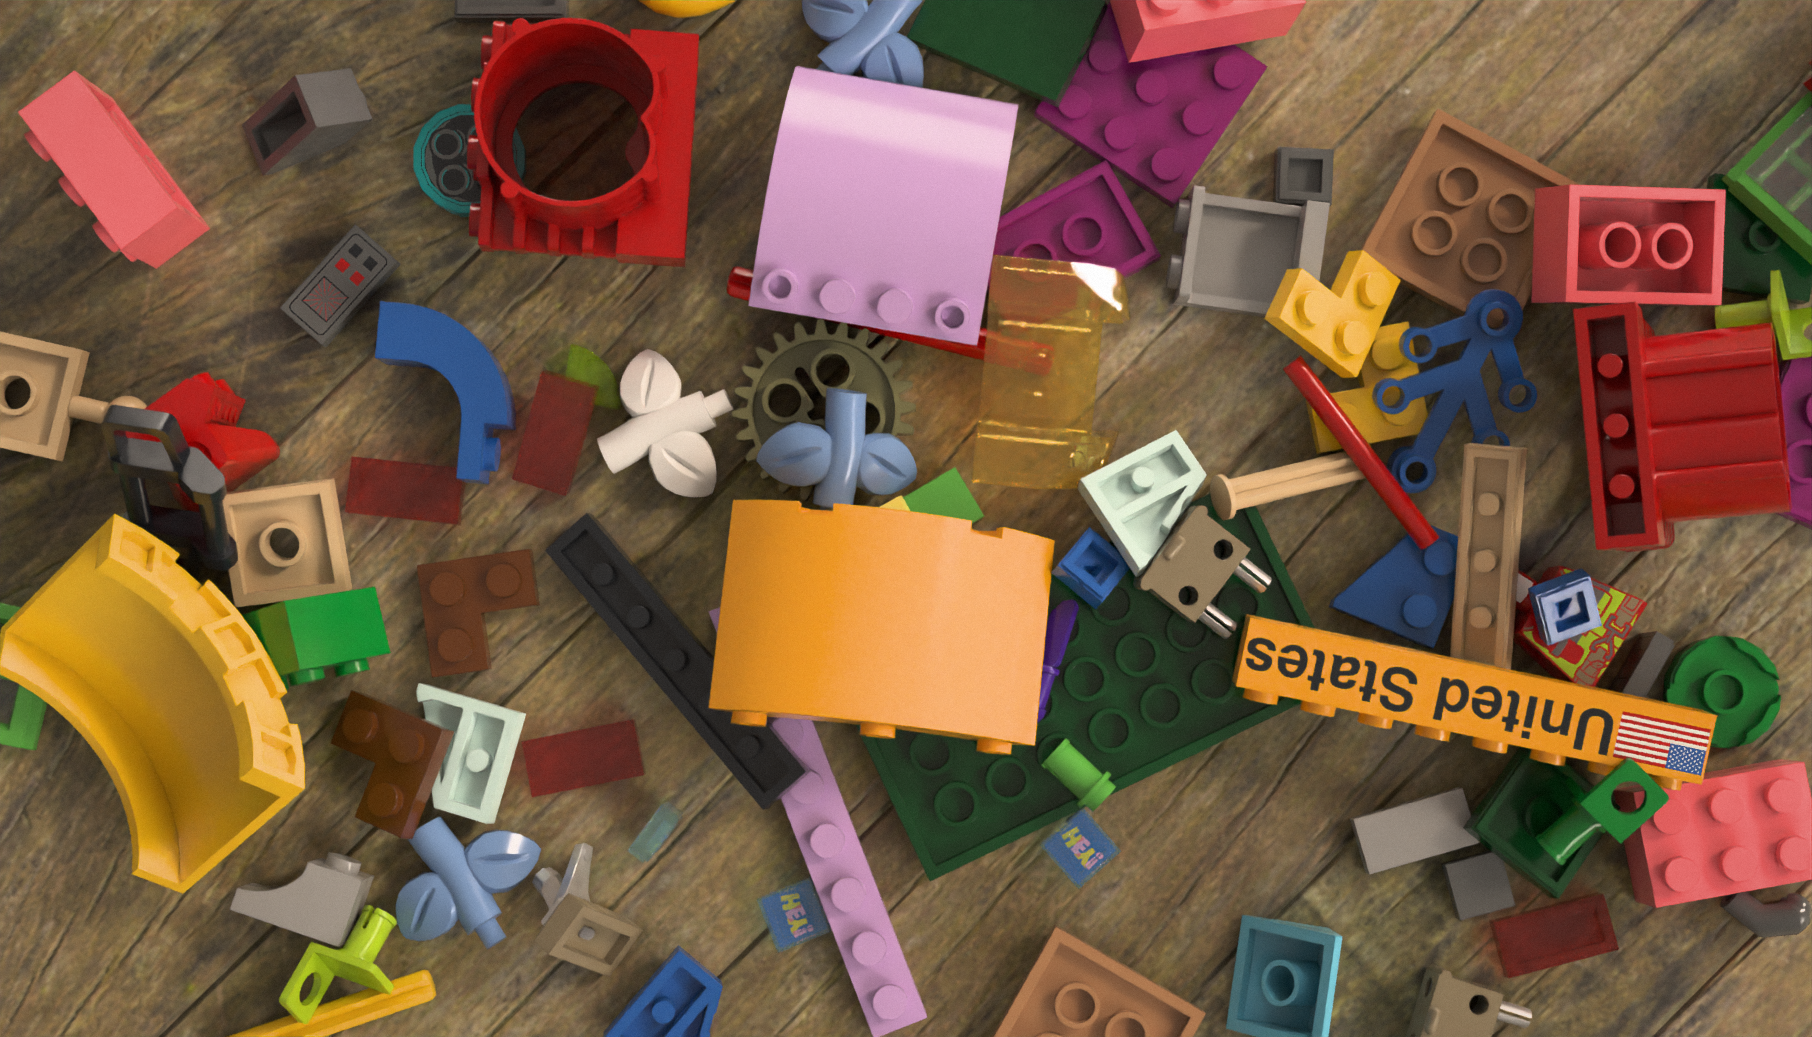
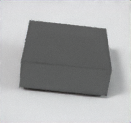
M1277 147L1274 161L1273 202L1303 206L1307 200L1330 203L1331 206L1334 149Z
M1491 850L1441 863L1456 919L1461 921L1515 906L1504 862Z

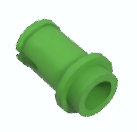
M1067 738L1041 764L1044 769L1052 773L1079 799L1076 803L1079 808L1085 804L1093 812L1116 788L1109 780L1111 773L1106 771L1102 774L1070 744Z

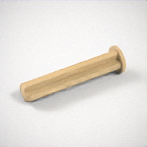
M1343 451L1228 479L1223 474L1215 475L1211 479L1210 494L1218 516L1223 520L1232 519L1236 514V510L1365 479V477L1348 454Z

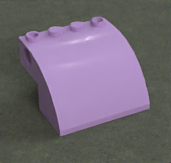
M796 66L786 97L775 145L748 306L977 346L1019 104Z

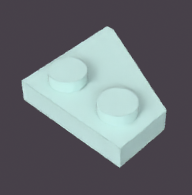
M1177 430L1083 477L1080 479L1078 490L1137 577L1147 569L1170 532L1202 487L1207 474Z
M419 683L416 690L418 702H423L425 719L454 731L432 788L434 808L485 824H494L526 713Z

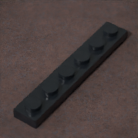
M586 513L545 550L763 810L769 809L810 772L768 720L766 727L738 725L731 723V712L708 708L714 657L594 515Z

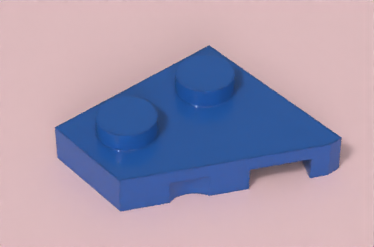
M1432 526L1439 535V538L1427 548L1420 550L1408 533L1405 534L1393 548L1372 563L1360 577L1331 599L1329 608L1426 648H1434L1454 599L1458 536Z
M678 945L603 1032V1037H710L713 1016L717 1011L723 988L722 981Z

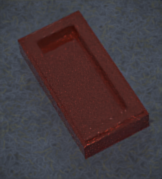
M549 370L541 372L513 473V480L564 496L570 493L600 386Z
M352 456L345 513L461 526L466 482L456 478V467Z
M636 719L521 741L532 797L646 775Z
M1600 892L1489 920L1503 974L1507 978L1619 950L1605 896Z

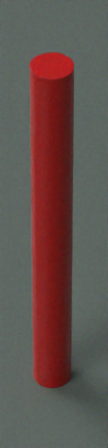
M1300 355L1285 366L1283 371L1419 549L1423 550L1433 544L1439 538V535L1303 357Z

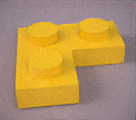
M1364 250L1348 251L1330 290L1302 268L1287 269L1264 319L1341 378L1357 377L1400 283V279Z
M1409 321L1379 327L1358 374L1360 388L1330 393L1369 445L1417 436L1428 417L1424 396L1410 401L1408 407L1398 414L1385 413L1376 407L1372 399L1373 389L1380 380L1385 378L1400 380L1419 373L1417 363L1406 359L1399 350V339L1403 332L1410 328ZM1411 339L1409 350L1412 355H1415L1413 340ZM1397 386L1388 387L1382 395L1384 405L1392 406L1396 404L1400 398V390ZM1306 401L1317 455L1344 450Z

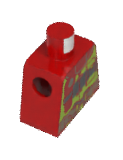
M1564 566L1549 567L1537 582L1518 569L1516 609L1519 610V613L1515 617L1513 641L1554 679L1595 687L1648 603L1591 578L1602 626L1548 646L1540 638L1528 588L1575 570Z

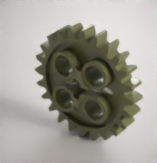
M818 319L815 334L808 336L803 326L799 322L795 323V340L790 342L780 333L775 332L773 336L778 350L772 354L764 348L757 347L755 351L763 365L760 369L751 366H743L742 368L743 373L752 381L751 387H736L734 389L736 396L748 402L747 407L732 411L734 419L748 422L749 427L735 435L737 441H754L756 445L745 456L748 463L757 462L758 452L764 443L773 434L787 425L801 422L819 426L825 431V421L823 419H817L814 422L810 419L815 413V408L812 400L795 376L797 369H804L824 402H826L827 388L867 393L866 406L873 408L880 417L878 427L870 434L890 433L895 437L914 434L912 426L900 421L901 416L916 412V404L900 401V396L913 388L912 381L894 380V376L903 367V362L899 359L885 364L882 359L886 355L888 344L884 341L871 350L867 347L869 330L864 328L853 340L848 338L847 323L844 322L839 324L834 335L827 334L824 320ZM829 359L843 361L849 367L847 380L842 385L836 387L822 384L817 377V372L823 362ZM792 389L801 396L800 408L794 415L779 417L771 411L770 400L777 391ZM762 469L760 477L764 481L772 478L771 475ZM780 482L779 491L785 494L791 489L792 485ZM815 485L800 488L802 501H808Z

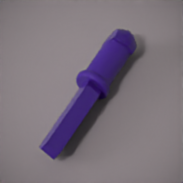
M1073 599L1062 601L1051 611L1047 620L1037 723L1044 718L1047 712L1045 707L1055 676H1058L1060 673L1056 668L1062 662L1079 606Z

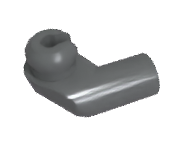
M1746 891L1725 895L1720 903V907L1754 934L1763 938L1797 935L1805 930L1811 921L1812 907L1810 902L1804 896L1796 893H1789L1787 897H1782L1779 903L1764 905Z

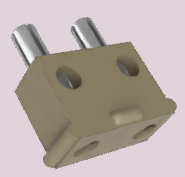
M1191 506L1183 513L1147 569L1141 575L1134 577L1133 586L1139 590L1149 591L1186 621L1195 623L1199 619L1222 638L1227 639L1232 633L1207 615L1204 610L1227 628L1235 631L1237 623L1210 602L1232 573L1258 593H1262L1267 589L1239 567V565L1267 586L1270 585L1272 579L1245 558L1251 549L1207 515L1208 509L1205 506ZM1218 541H1221L1224 545V553L1220 558H1217L1214 554V546ZM1186 586L1189 589L1190 598L1186 603L1182 604L1178 596L1180 590Z
M1431 964L1426 968L1406 1037H1492L1496 1020L1526 1028L1530 1024L1525 1019L1500 1012V1009L1528 1018H1532V1012L1528 1008L1503 1001L1504 994L1490 987L1452 976L1450 971L1436 964ZM1475 996L1474 1003L1469 1007L1471 998Z

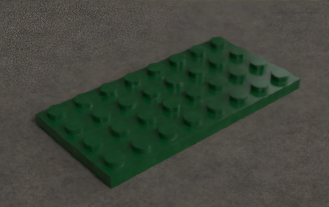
M1211 494L1191 502L1188 506H1205L1208 509L1207 515L1251 549L1245 558L1272 579L1270 585L1267 586L1239 565V567L1267 589L1262 593H1258L1232 573L1210 602L1237 623L1235 631L1227 628L1204 610L1207 615L1232 633L1229 638H1222L1199 619L1195 623L1186 621L1149 591L1134 588L1133 579L1135 575L1130 568L1096 610L1055 575L1051 574L1047 620L1051 611L1064 600H1075L1079 609L1062 662L1056 668L1060 673L1058 676H1055L1045 707L1047 712L1044 718L1037 723L1035 746L1012 745L1011 755L977 752V741L899 729H896L895 739L861 735L929 881H933L1087 807L1084 804L1079 808L1076 805L1079 799L1052 773L1041 766L1065 738L1102 774L1106 771L1111 773L1109 780L1116 786L1110 794L1112 795L1301 704L1302 700L1279 696L1277 705L1252 701L1243 698L1245 688L1237 687L1232 682L1246 614L1315 628L1256 506L1236 510L1235 516L1228 520L1221 519L1216 513L1211 500ZM1112 540L1109 541V543L1116 548ZM1218 541L1214 546V554L1217 558H1220L1224 553V545L1221 541ZM1186 586L1180 590L1178 596L1182 604L1186 603L1190 598V592ZM856 725L860 733V725Z

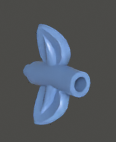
M802 0V9L806 23L816 36L830 43L817 55L823 61L817 70L853 76L861 69L864 78L922 88L924 66L920 51L916 44L898 32L923 0H873L869 6L867 0Z
M827 388L825 431L819 426L801 422L787 425L773 434L764 443L757 455L759 465L780 482L796 487L815 485L812 503L820 505V510L833 511V503L853 505L856 486L868 495L893 494L907 487L916 479L917 475L914 458L907 446L899 438L890 433L865 434L867 393L847 389Z
M437 817L418 828L413 839H408V841L432 872H423L410 879L398 894L396 918L402 935L406 939L415 941L431 940L447 933L459 919L467 935L476 931L487 950L500 943L507 936L496 921V918L502 912L492 894L505 893L518 886L537 863L541 848L534 840L508 830L483 832L465 848L442 817Z

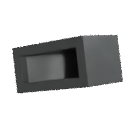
M348 68L295 75L245 121L242 127L264 176L274 174L345 144L372 120V117L367 107L366 98L358 86L352 69Z

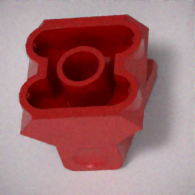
M203 372L185 379L145 408L146 410L169 413L177 419L188 446L198 448L222 472L225 477L227 492L234 491L273 463L280 455L278 444L268 433L236 427L246 399L236 396L225 379L214 381L209 372ZM125 431L127 438L161 442L159 438L153 435ZM167 482L174 498L183 510L200 512L198 504L189 498L180 488L179 484Z

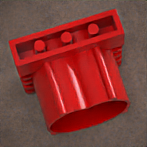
M518 18L513 21L512 25H507L505 21H494L492 36L483 35L481 69H483V73L480 78L474 77L472 81L471 111L474 113L477 135H469L467 146L468 170H473V180L479 181L481 185L480 203H471L469 236L478 237V245L481 251H510L516 254L538 253L549 254L555 257H562V255L581 256L584 259L609 258L617 259L618 263L685 267L699 62V34L631 29L630 34H623L603 23L581 18H558L536 24H531L523 18ZM587 83L607 88L625 99L632 106L638 118L637 129L627 142L625 148L626 160L634 173V177L610 193L587 200L563 201L530 192L522 182L513 158L515 128H517L526 109L539 96L558 86Z
M1636 301L1573 309L1596 550L1635 552L1669 548L1675 542L1674 522L1791 512L1792 500L1775 333L1771 322L1656 336L1655 331L1643 318L1642 308Z

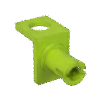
M1780 270L1770 271L1771 293L1768 294L1767 300L1715 305L1716 329L1771 322L1775 338L1778 339L1783 360L1812 357V341L1803 335L1804 330L1812 323V307L1789 309Z
M365 905L361 911L362 914L342 948L334 950L311 941L279 997L280 1004L296 1021L307 1024L334 976L390 995L394 985L373 962L389 933L397 924L393 916L380 908H376L373 913V906ZM313 973L314 982L310 994L303 1002H300L301 987L306 978Z

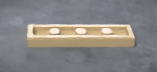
M1478 443L1464 444L1450 657L1511 669L1527 448Z

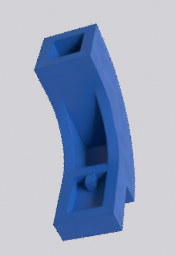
M380 301L375 358L386 365L428 368L445 376L453 386L461 407L456 478L466 483L489 484L490 471H498L501 456L500 439L493 438V429L516 430L514 397L502 366L491 350L478 337L447 315L419 305Z

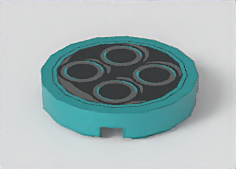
M457 104L437 112L422 127L413 147V169L423 192L439 207L460 217H469L471 203H480L481 185L479 181L473 180V170H468L467 168L469 135H477L471 104ZM515 128L513 158L516 170L523 182L526 175V150Z

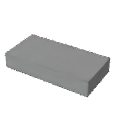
M1460 787L1350 818L1364 869L1369 875L1479 843L1475 837L1463 829L1471 815L1463 788Z

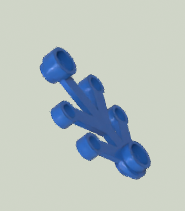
M1499 289L1482 291L1470 300L1464 316L1426 329L1412 327L1401 335L1399 350L1406 359L1415 363L1429 361L1436 354L1439 347L1468 339L1458 360L1400 380L1394 378L1382 379L1373 389L1372 399L1377 408L1388 414L1401 413L1408 407L1410 401L1441 391L1413 445L1402 446L1396 449L1387 461V469L1405 492L1419 493L1426 490L1433 483L1436 477V464L1433 458L1463 402L1474 435L1471 443L1483 444L1487 437L1496 435L1499 445L1510 446L1507 435L1496 427L1480 373V369L1490 351L1502 382L1498 390L1500 403L1505 408L1517 413L1530 410L1536 403V387L1532 382L1524 379L1513 338L1521 329L1523 312L1517 299L1510 293ZM1500 308L1504 316L1503 322L1499 327L1490 329L1486 322L1487 315L1491 310ZM1416 335H1424L1427 340L1426 349L1419 355H1412L1409 350L1411 339ZM1522 384L1526 389L1525 398L1519 404H1512L1509 399V393L1514 386ZM1397 386L1400 390V398L1397 403L1392 406L1384 405L1382 400L1383 392L1388 387ZM1413 462H1421L1423 465L1421 477L1414 481L1407 480L1405 472L1408 465Z

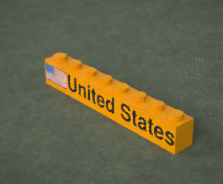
M1246 614L1232 678L1235 686L1245 688L1243 698L1252 701L1277 705L1279 696L1302 700L1300 710L1328 717H1334L1336 708L1359 712L1357 722L1384 729H1392L1393 720L1416 724L1414 732L1416 735L1441 741H1449L1451 732L1473 736V747L1507 754L1508 745H1516L1530 748L1529 758L1553 765L1565 766L1566 757L1568 756L1589 761L1588 771L1605 776L1624 759L1631 758L1660 787L1681 791L1683 781L1702 785L1717 715L1697 708Z

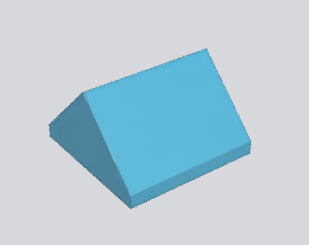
M1242 915L1226 1029L1256 1037H1328L1343 936L1327 927Z

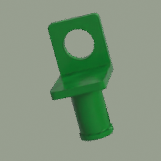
M1626 758L1589 792L1570 776L1565 781V784L1574 795L1571 798L1574 804L1535 838L1560 865H1563L1568 857L1599 830L1602 833L1608 831L1621 844L1668 802L1669 796L1633 759ZM1628 781L1637 782L1643 787L1645 794L1641 806L1632 812H1621L1615 809L1612 805L1611 796L1616 786Z

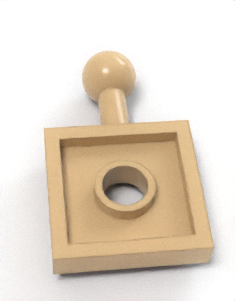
M0 332V448L63 462L74 418L101 424L111 405L145 409L147 405L142 400L133 396H121L110 403L79 396L89 352ZM23 378L30 386V398L23 407L11 409L5 400L6 388L12 381Z
M334 478L227 492L224 500H222L228 533L235 540L238 551L236 564L228 569L235 607L282 602L352 590ZM287 528L295 533L299 540V550L296 556L285 558L274 552L270 544V537L274 529Z

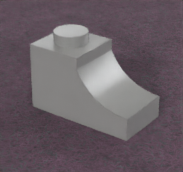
M329 852L327 859L318 858L307 862L304 873L288 885L266 886L250 883L238 887L230 910L340 947L345 944L362 913L361 911L365 905L374 875L359 871L362 864L360 861L342 854Z

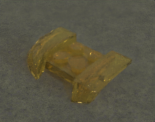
M993 255L972 483L1034 489L1078 488L1080 479L1108 465L1119 431L1112 430L1092 431L1103 323L1123 324L1131 320L1124 276L1113 268L1090 264Z

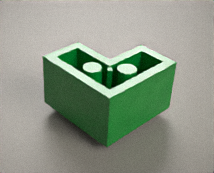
M375 587L286 600L242 615L272 659L286 690H289L287 679H289L290 687L325 679L324 669L334 668L336 678L370 670L369 659L391 653Z

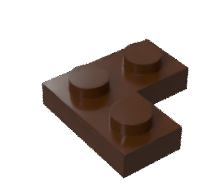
M524 549L417 565L432 678L492 669L484 614L540 605L533 550Z
M351 690L331 744L376 763L355 818L399 838L413 839L454 731L368 694Z

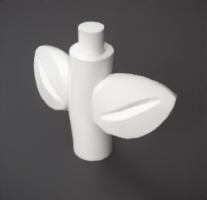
M650 349L642 351L629 363L620 382V400L625 410L633 418L597 438L600 451L614 474L649 454L648 462L654 478L665 489L686 497H706L713 494L717 474L712 448L699 433L717 427L715 418L733 410L729 396L725 389H722L707 397H704L702 392L698 391L680 398L681 380L673 366L655 351Z

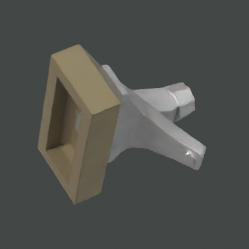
M586 843L576 844L563 879L558 872L550 867L542 868L535 874L532 883L542 897H544L549 911L541 921L543 927L534 942L551 956L610 977L643 930L628 917L590 902L588 887L593 847Z

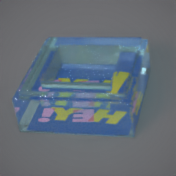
M668 801L661 804L627 851L643 863L650 861L681 821L683 812Z
M1084 808L1078 810L1040 844L1078 889L1121 852Z
M811 876L757 899L778 953L832 930Z

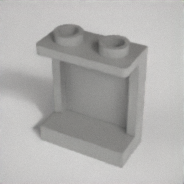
M1194 185L1188 194L1187 200L1178 199L1173 232L1183 235L1180 255H1170L1167 269L1166 288L1175 289L1173 304L1265 317L1287 269L1302 268L1316 280L1320 281L1330 203L1307 200L1303 206L1205 193L1204 186Z

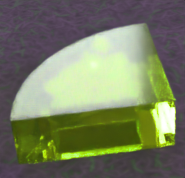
M571 344L562 400L620 410L619 387L611 369L592 351Z

